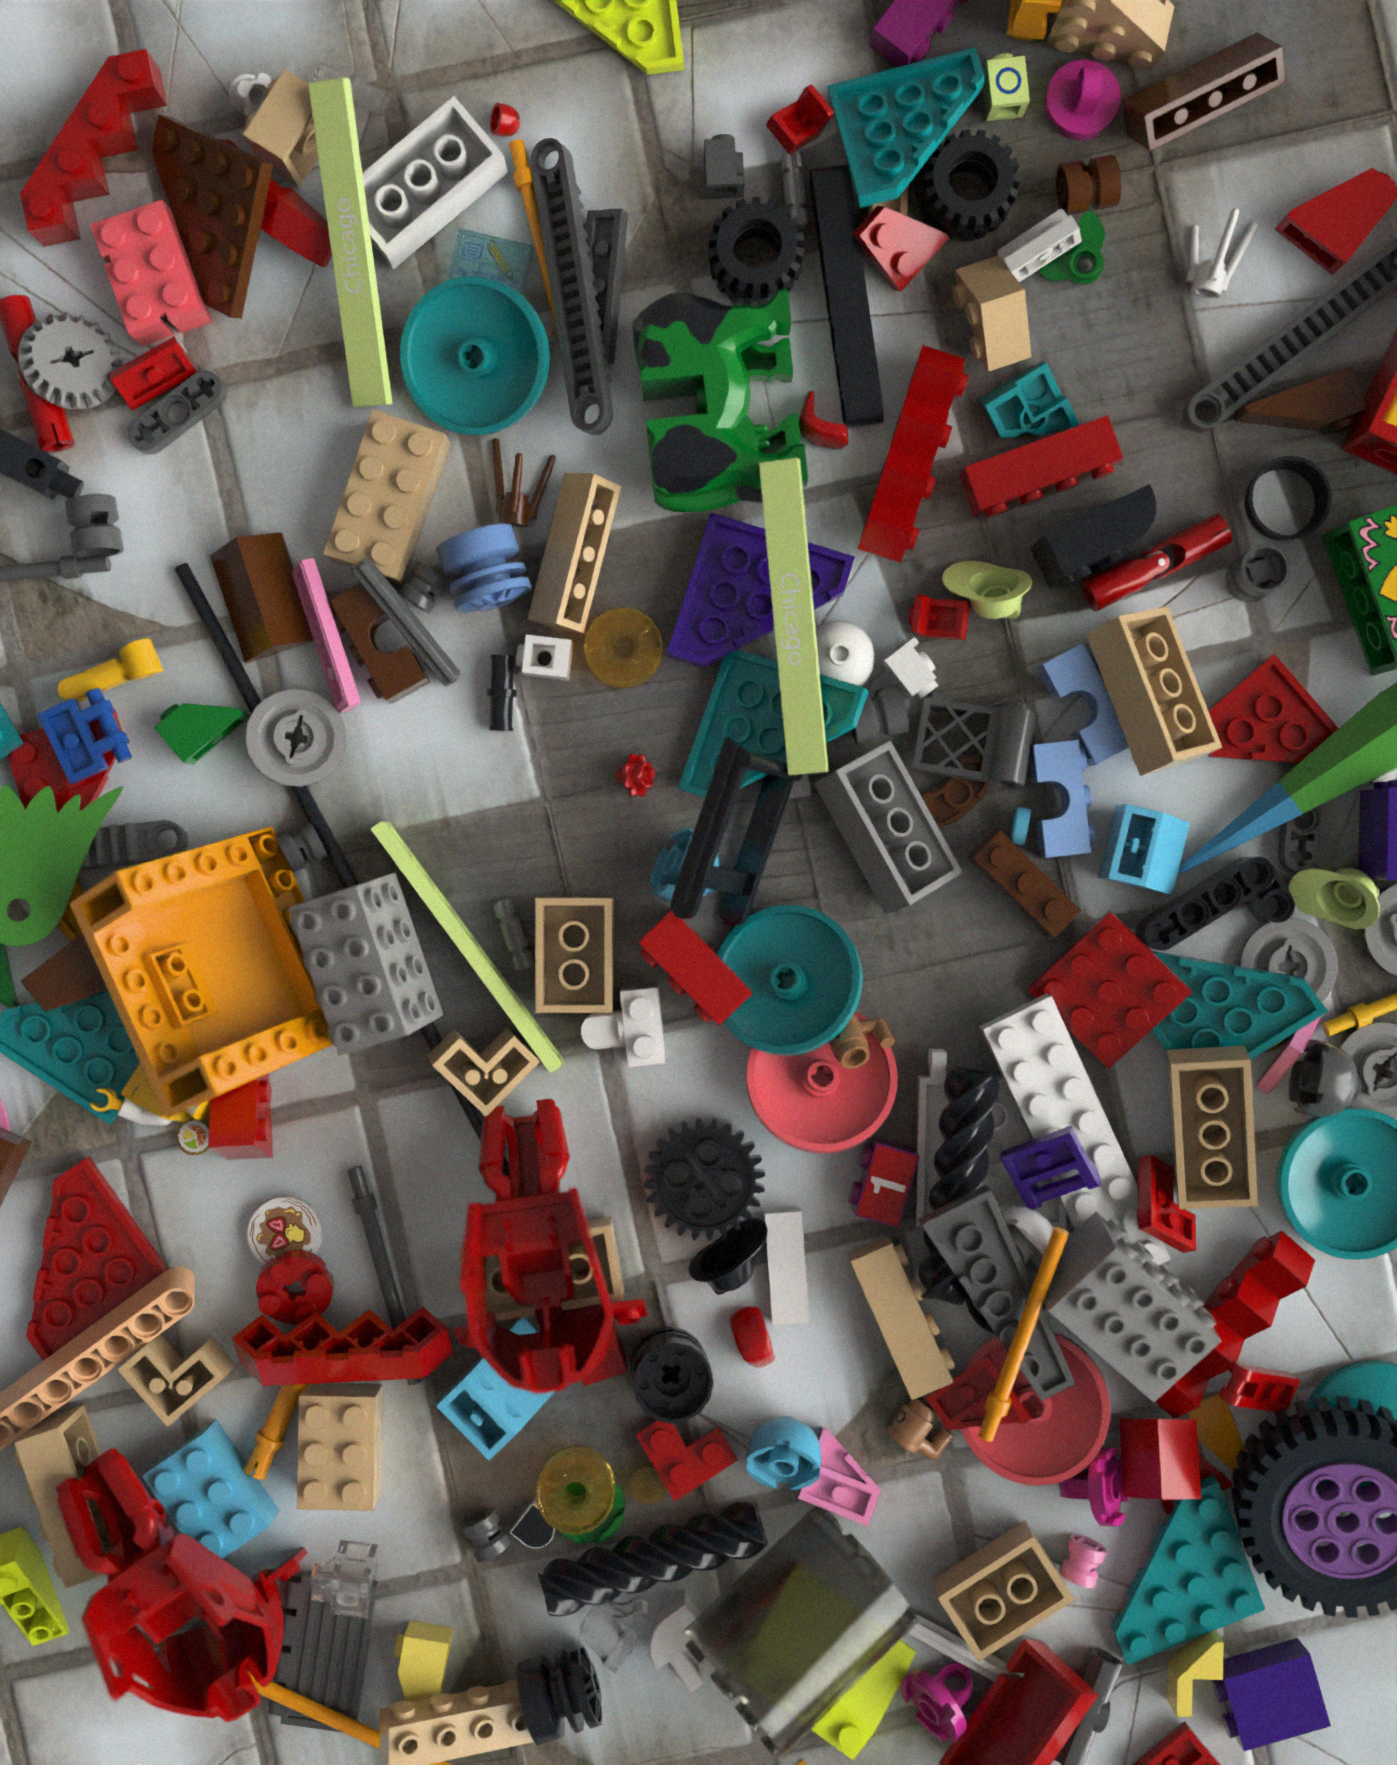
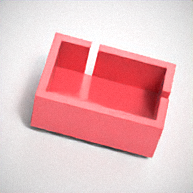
M163 199L90 224L100 255L107 262L104 266L127 332L141 346L174 336L172 329L161 318L167 315L168 320L180 333L212 323L208 307L205 305L174 215Z

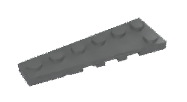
M984 1185L918 1218V1221L1007 1352H1009L1033 1285L991 1189ZM1041 1308L1019 1368L1042 1401L1076 1384L1043 1308Z

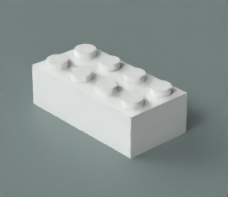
M455 96L449 99L362 173L371 243L393 269L508 173L502 152Z

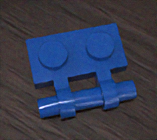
M100 688L92 689L86 693L91 704L86 709L82 710L77 699L71 698L37 714L70 784H77L109 769L103 754L109 751H113L118 763L132 758L127 747L129 743L125 731L120 732L112 715L115 712L110 700H105ZM95 720L99 721L106 736L99 741H96L88 724Z

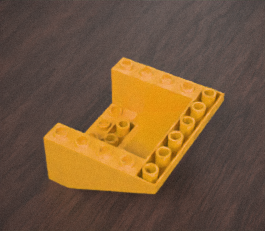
M272 826L117 871L69 903L166 1119L333 1045L328 1035L329 1026L323 1009L320 1008L316 1000V988L312 976L303 962V950L299 938L292 930L290 923L291 915L288 908L306 902L277 841V836Z

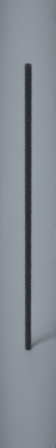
M188 563L181 564L174 571L252 714L262 701ZM307 785L303 787L290 786L309 823H312L344 888L359 884ZM433 1021L420 1028L432 1051L443 1040ZM449 1082L481 1142L484 1118L482 1112ZM504 1155L502 1174L510 1177L509 1162Z

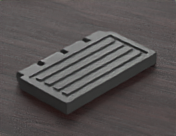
M306 1570L302 1577L292 1576L287 1580L283 1605L291 1609L283 1611L282 1645L286 1646L281 1648L279 1662L273 1676V1680L277 1682L276 1684L358 1721L378 1581ZM271 1699L269 1701L268 1713L281 1716L280 1724L341 1732Z

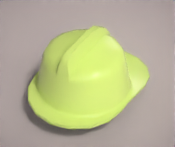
M961 561L952 564L944 570L942 576L943 584L950 592L969 598L975 613L986 619L1017 618L1021 612L1022 596L1030 590L1032 585L1030 575L1022 570L1004 568L980 561Z
M1317 868L1305 869L1295 874L1288 885L1295 905L1303 912L1320 919L1338 923L1352 929H1365L1373 925L1380 915V905L1377 900L1379 888L1375 886L1367 874L1358 869L1344 868L1336 872Z

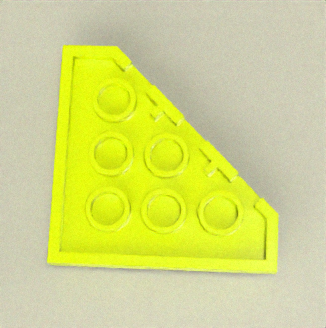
M552 0L645 74L650 75L684 70L676 0Z

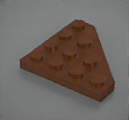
M158 114L152 156L204 303L230 318L242 319L273 164L173 117Z

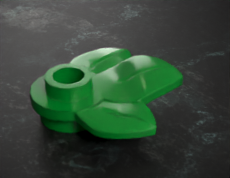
M1088 210L1077 224L1082 242L1039 269V272L1046 279L1055 282L1071 279L1076 284L1088 285L1095 282L1101 276L1104 268V259L1100 250L1106 235L1100 219L1091 210ZM1083 259H1087L1092 263V268L1088 272H1081L1077 267L1078 263Z

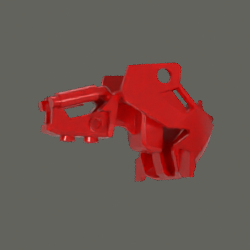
M553 1099L536 1100L537 1110L531 1116L513 1118L506 1114L503 1105L496 1106L483 1118L478 1170L482 1174L483 1181L487 1187L495 1192L496 1199L495 1203H469L467 1207L460 1271V1290L466 1297L468 1325L454 1328V1335L460 1344H465L467 1348H476L486 1362L508 1385L521 1390H528L535 1394L563 1390L569 1385V1382L571 1384L577 1383L592 1372L602 1361L609 1348L613 1319H617L619 1325H630L639 1322L640 1317L648 1316L644 1299L611 1302L579 1191L574 1187L568 1188V1192H561L560 1180L565 1174L570 1155L561 1112ZM505 1134L509 1151L510 1177L502 1174ZM583 1242L590 1269L599 1291L602 1313L589 1325L567 1328L561 1301L574 1298L572 1263L568 1245ZM499 1255L504 1288L519 1306H534L540 1332L518 1335L508 1329L500 1328L495 1312L486 1313V1257Z
M111 1448L85 1467V1476L78 1481L76 1478H67L55 1488L58 1494L56 1503L75 1558H80L81 1563L87 1570L94 1573L107 1574L108 1584L90 1596L81 1621L108 1693L114 1701H117L129 1691L150 1705L170 1712L202 1718H215L219 1716L225 1722L237 1720L261 1702L259 1692L247 1670L249 1669L256 1682L265 1688L275 1675L283 1641L284 1616L275 1580L279 1578L283 1583L301 1569L298 1563L307 1554V1551L303 1547L276 1568L261 1570L253 1576L252 1583L244 1573L189 1535L177 1534L173 1537V1528L171 1525H167L164 1520L166 1518V1511L163 1505L157 1499H151L126 1457L120 1455L116 1448ZM85 1497L97 1503L109 1529L107 1537L114 1548L107 1553L103 1552L100 1548L101 1542ZM195 1616H198L200 1621L206 1620L208 1623L204 1628L187 1630L181 1634L169 1636ZM136 1624L142 1627L156 1645L159 1643V1650L154 1651L151 1643L138 1629ZM110 1658L114 1661L117 1668V1676L112 1671ZM133 1675L147 1682L148 1687L136 1681Z

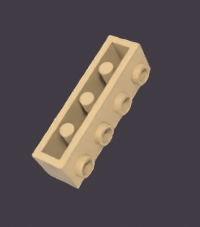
M564 473L527 620L555 630L584 633L621 490L620 485L596 474Z
M889 1235L849 1252L852 1267L911 1400L954 1383L949 1370L956 1368L947 1346L939 1348L934 1336L940 1334V1330L932 1312L924 1314L919 1301L925 1298L920 1297L923 1292L917 1278L909 1280L904 1269L910 1263L902 1244L894 1246Z
M510 1679L504 1682V1684L490 1687L475 1686L465 1692L450 1695L439 1693L433 1695L430 1699L415 1702L399 1701L390 1707L380 1708V1754L385 1765H429L534 1742L524 1719L517 1679Z

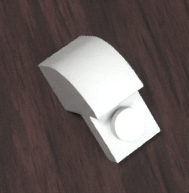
M686 1590L665 1603L656 1613L651 1628L650 1651L653 1664L657 1670L668 1663L669 1669L678 1683L684 1681L690 1691L693 1692L704 1684V1667L690 1647L707 1636L706 1618Z

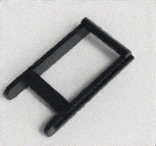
M725 737L671 898V910L676 917L681 919H691L699 910L705 890L712 889L726 892L720 908L722 921L726 925L734 927L745 923L793 783L801 780L803 774L788 775L787 763L752 754L731 737ZM746 768L768 774L764 778L734 869L714 866Z

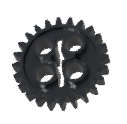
M697 1117L696 1127L691 1129L684 1120L682 1121L681 1133L678 1134L671 1127L668 1129L671 1139L669 1142L662 1138L657 1139L656 1143L662 1150L661 1152H649L648 1156L656 1162V1165L645 1166L644 1172L654 1176V1178L644 1181V1188L654 1189L655 1191L647 1196V1202H659V1205L654 1210L655 1217L666 1213L668 1216L664 1226L668 1228L675 1222L678 1223L679 1236L688 1228L692 1229L693 1240L696 1241L700 1231H705L708 1241H712L713 1230L718 1229L725 1238L727 1237L726 1226L729 1224L738 1231L741 1229L738 1219L740 1216L748 1220L752 1219V1214L747 1208L749 1205L760 1207V1201L753 1194L765 1191L764 1185L755 1182L756 1179L765 1176L763 1169L754 1168L755 1165L762 1161L761 1155H749L755 1147L754 1142L741 1143L745 1135L743 1130H740L734 1136L731 1135L730 1122H727L721 1130L717 1129L716 1118H712L709 1127H704L701 1118ZM705 1144H713L719 1149L720 1153L715 1160L705 1161L699 1157V1149ZM685 1151L691 1153L703 1174L708 1175L712 1173V1187L725 1201L724 1206L718 1205L704 1182L697 1184V1171L684 1157ZM674 1166H682L687 1169L689 1176L685 1181L676 1183L669 1179L668 1171ZM727 1175H735L741 1180V1184L737 1190L728 1192L720 1186L721 1179ZM700 1196L707 1198L711 1204L709 1209L703 1213L694 1212L689 1206L693 1198Z

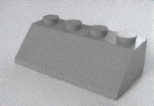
M891 740L814 782L817 791L886 915L910 906L963 873Z

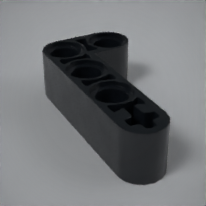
M1242 857L1144 917L1137 924L1135 935L1149 949L1165 951L1244 902L1256 919L1276 923L1287 921L1293 915L1295 902L1273 864L1268 859L1263 857ZM1251 864H1254L1259 871L1258 878L1254 883H1250L1246 877V870ZM1220 883L1227 890L1226 899L1222 903H1218L1214 898L1215 887ZM1271 896H1274L1278 901V909L1273 915H1270L1266 910V902ZM1188 903L1192 904L1195 909V917L1190 923H1186L1182 918V909ZM1172 924L1175 927H1167L1160 931L1158 934L1160 940L1151 939V936L1155 933L1153 926L1166 927Z

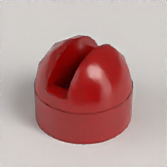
M497 102L493 106L490 116L491 133L502 137H511L516 134L520 128V115L517 110L510 105Z

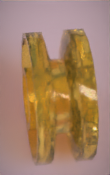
M619 607L607 610L593 620L585 634L584 653L587 665L598 680L610 687L630 689L643 685L654 676L662 661L663 643L659 629L649 616L637 609ZM620 639H628L635 646L633 654L628 658H619L613 652L615 643Z
M572 1445L561 1448L551 1455L540 1471L535 1493L539 1513L547 1524L561 1533L579 1535L593 1531L605 1522L613 1508L617 1483L612 1465L602 1453L588 1446ZM573 1482L580 1483L585 1487L586 1493L581 1496H573L568 1492L566 1486Z

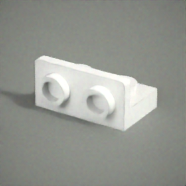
M1059 209L1000 248L997 254L1016 279L1021 282L1082 242L1080 230L1072 215L1067 216L1063 209Z

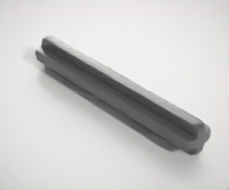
M365 558L358 562L352 568V574L440 683L447 687L457 681L461 675L460 670L372 560Z

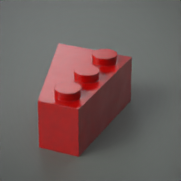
M671 909L638 942L643 947L639 954L654 969L660 964L670 975L666 979L667 983L680 996L687 992L697 1002L692 1008L708 1024L714 1020L720 1026L753 994L751 989L733 970L717 956L683 919L676 917Z
M269 1074L210 1100L208 1148L228 1160L273 1158L270 1104L272 1089Z

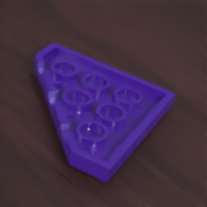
M712 512L708 519L667 651V657L702 668L775 631L765 529ZM808 542L813 607L816 610L843 596L855 556Z

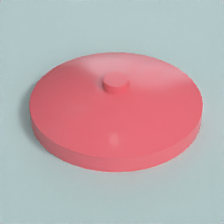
M855 1011L854 1015L858 1021L868 1019ZM874 1033L865 1035L869 1045L870 1057L864 1065L855 1069L844 1068L834 1057L828 1043L814 1051L795 1056L770 1055L751 1048L746 1066V1089L751 1107L767 1131L792 1148L816 1154H831L851 1149L867 1140L878 1130L889 1115L894 1104L898 1074L891 1047L882 1048Z
M1056 1332L1053 1333L1076 1384L1042 1401L1019 1369L1012 1389L1032 1417L1031 1420L1021 1424H999L992 1442L985 1441L978 1436L981 1428L979 1426L961 1429L968 1445L979 1460L998 1475L1013 1482L1037 1486L1055 1484L1072 1478L1093 1461L1100 1451L1109 1429L1111 1415L1110 1397L1100 1369L1084 1349L1071 1339ZM995 1336L981 1346L970 1358L964 1371L987 1355L991 1356L999 1370L1002 1371L1008 1352L999 1338Z

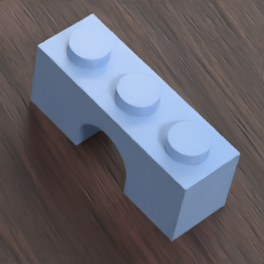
M1081 643L1037 667L1036 670L1053 701L1067 694H1077L1088 702L1090 718L1087 724L1071 735L1074 740H1079V747L1085 749L1087 765L1089 767L1105 761L1129 746L1119 725L1118 717L1109 693L1105 688V683L1097 670L1099 667L1091 648L1086 649L1084 644Z
M1079 740L1031 745L1028 763L1030 784H1051L1059 790L1062 797V806L1056 816L1048 820L1035 821L1038 857L1050 858L1091 853L1090 845L1095 844V830L1093 823H1088L1086 808L1091 806V793L1089 786L1083 783L1082 770L1087 768L1085 749L1079 747Z

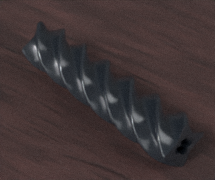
M956 1067L957 1070H951L945 1078L944 1091L950 1104L942 1112L939 1119V1129L945 1142L938 1148L934 1156V1167L940 1180L935 1183L929 1193V1204L932 1211L980 1188L987 1177L989 1156L986 1148L994 1132V1118L991 1110L994 1108L999 1095L997 1073ZM924 1230V1241L931 1254L925 1258L919 1267V1279L926 1290L920 1297L962 1305L968 1297V1293Z
M735 1502L727 1506L719 1516L711 1513H701L690 1518L684 1527L672 1524L662 1525L655 1529L648 1539L640 1536H627L621 1539L612 1551L603 1547H593L586 1550L577 1562L565 1558L554 1559L544 1568L543 1575L538 1573V1578L544 1593L548 1615L557 1617L568 1616L577 1612L586 1604L602 1605L611 1602L621 1593H641L651 1588L658 1581L676 1582L685 1578L693 1570L708 1571L716 1569L726 1563L729 1558L738 1560L751 1558L767 1547L768 1539L757 1503Z

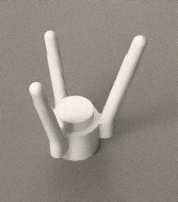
M1237 208L1231 211L1215 260H1203L1201 266H1198L1199 227L1198 225L1191 227L1190 264L1186 282L1192 284L1191 292L1195 295L1216 299L1220 298L1222 292L1227 291L1229 280L1257 229V223L1253 222L1250 224L1224 271L1226 265L1223 263L1239 214Z

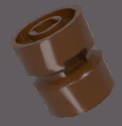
M1114 155L1091 158L1086 166L1083 161L1058 165L1056 171V195L1059 208L1063 209L1066 215L1086 212L1089 205L1098 210L1115 207L1120 203L1121 174L1118 161Z

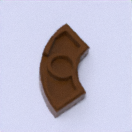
M959 756L957 758L964 769L981 772L983 760L981 756ZM949 777L946 783L937 789L922 792L920 795L938 828L960 820L969 813L986 794L990 784Z

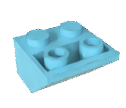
M1130 804L1116 805L1098 878L1172 896L1190 823L1166 813Z

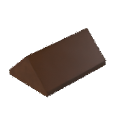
M281 532L235 537L210 555L245 663L314 642L292 575L294 567Z

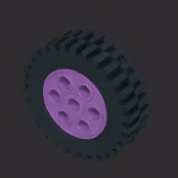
M1326 1396L1315 1397L1317 1408L1307 1410L1304 1400L1294 1403L1297 1414L1290 1417L1284 1407L1276 1411L1275 1416L1278 1424L1273 1427L1265 1419L1258 1425L1261 1439L1252 1433L1245 1440L1248 1453L1242 1450L1239 1451L1236 1458L1239 1469L1233 1468L1232 1474L1234 1487H1231L1234 1510L1247 1556H1251L1253 1567L1259 1575L1264 1573L1266 1583L1274 1590L1280 1586L1283 1597L1292 1603L1299 1594L1302 1607L1310 1611H1314L1317 1602L1321 1603L1324 1615L1334 1617L1337 1606L1344 1608L1347 1618H1358L1357 1607L1366 1606L1369 1617L1380 1615L1377 1604L1387 1602L1391 1611L1396 1610L1397 1420L1395 1421L1391 1410L1380 1405L1375 1414L1370 1401L1359 1399L1357 1409H1354L1349 1398L1344 1396H1337V1407H1330ZM1322 1480H1332L1327 1485H1317ZM1363 1481H1372L1368 1486H1358ZM1302 1510H1311L1307 1515H1298ZM1344 1511L1351 1512L1349 1515L1344 1517L1337 1516L1338 1514ZM1383 1513H1392L1386 1518H1378ZM1321 1542H1331L1327 1546H1318Z

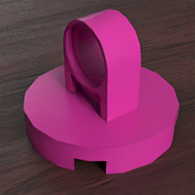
M1087 59L1071 61L1057 70L1047 86L1043 101L1045 116L1049 122L1052 120L1053 124L1060 129L1059 133L1066 138L1078 141L1093 139L1100 135L1103 130L1107 129L1118 114L1121 102L1119 83L1112 71L1099 62Z
M1101 1448L1089 1464V1473L1080 1472L1072 1478L1059 1482L1061 1497L1089 1499L1093 1516L1100 1526H1121L1126 1514L1119 1513L1121 1501L1128 1502L1129 1497H1123L1122 1462L1120 1459H1116L1119 1453L1117 1448Z
M949 1663L942 1667L934 1676L925 1671L914 1669L901 1680L900 1689L906 1704L912 1699L914 1705L919 1710L914 1715L915 1718L930 1734L942 1742H946L951 1738V1742L955 1743L965 1733L967 1725L960 1708L970 1699L973 1691L972 1675L966 1666L960 1663ZM950 1677H960L966 1682V1685L961 1690L955 1691L949 1689L945 1682Z

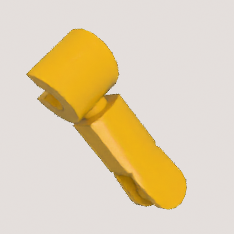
M140 639L127 644L119 651L121 659H111L85 670V673L81 672L63 679L58 684L59 696L64 700L73 698L77 699L78 702H82L88 699L86 693L92 689L100 688L103 693L129 681L153 676L152 674L163 672L164 670L151 639Z

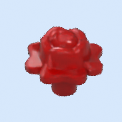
M629 754L627 762L616 771L615 777L618 783H623V786L628 788L630 797L637 795L644 797L647 788L653 786L655 770L650 762H646L644 754L637 756Z

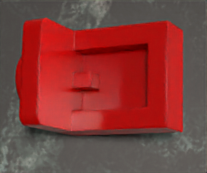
M809 85L804 88L796 102L772 114L766 126L787 153L791 154L819 138L834 112L815 87Z
M916 594L915 603L911 605L908 614L911 632L922 638L966 641L971 603L965 600L931 599L925 595Z

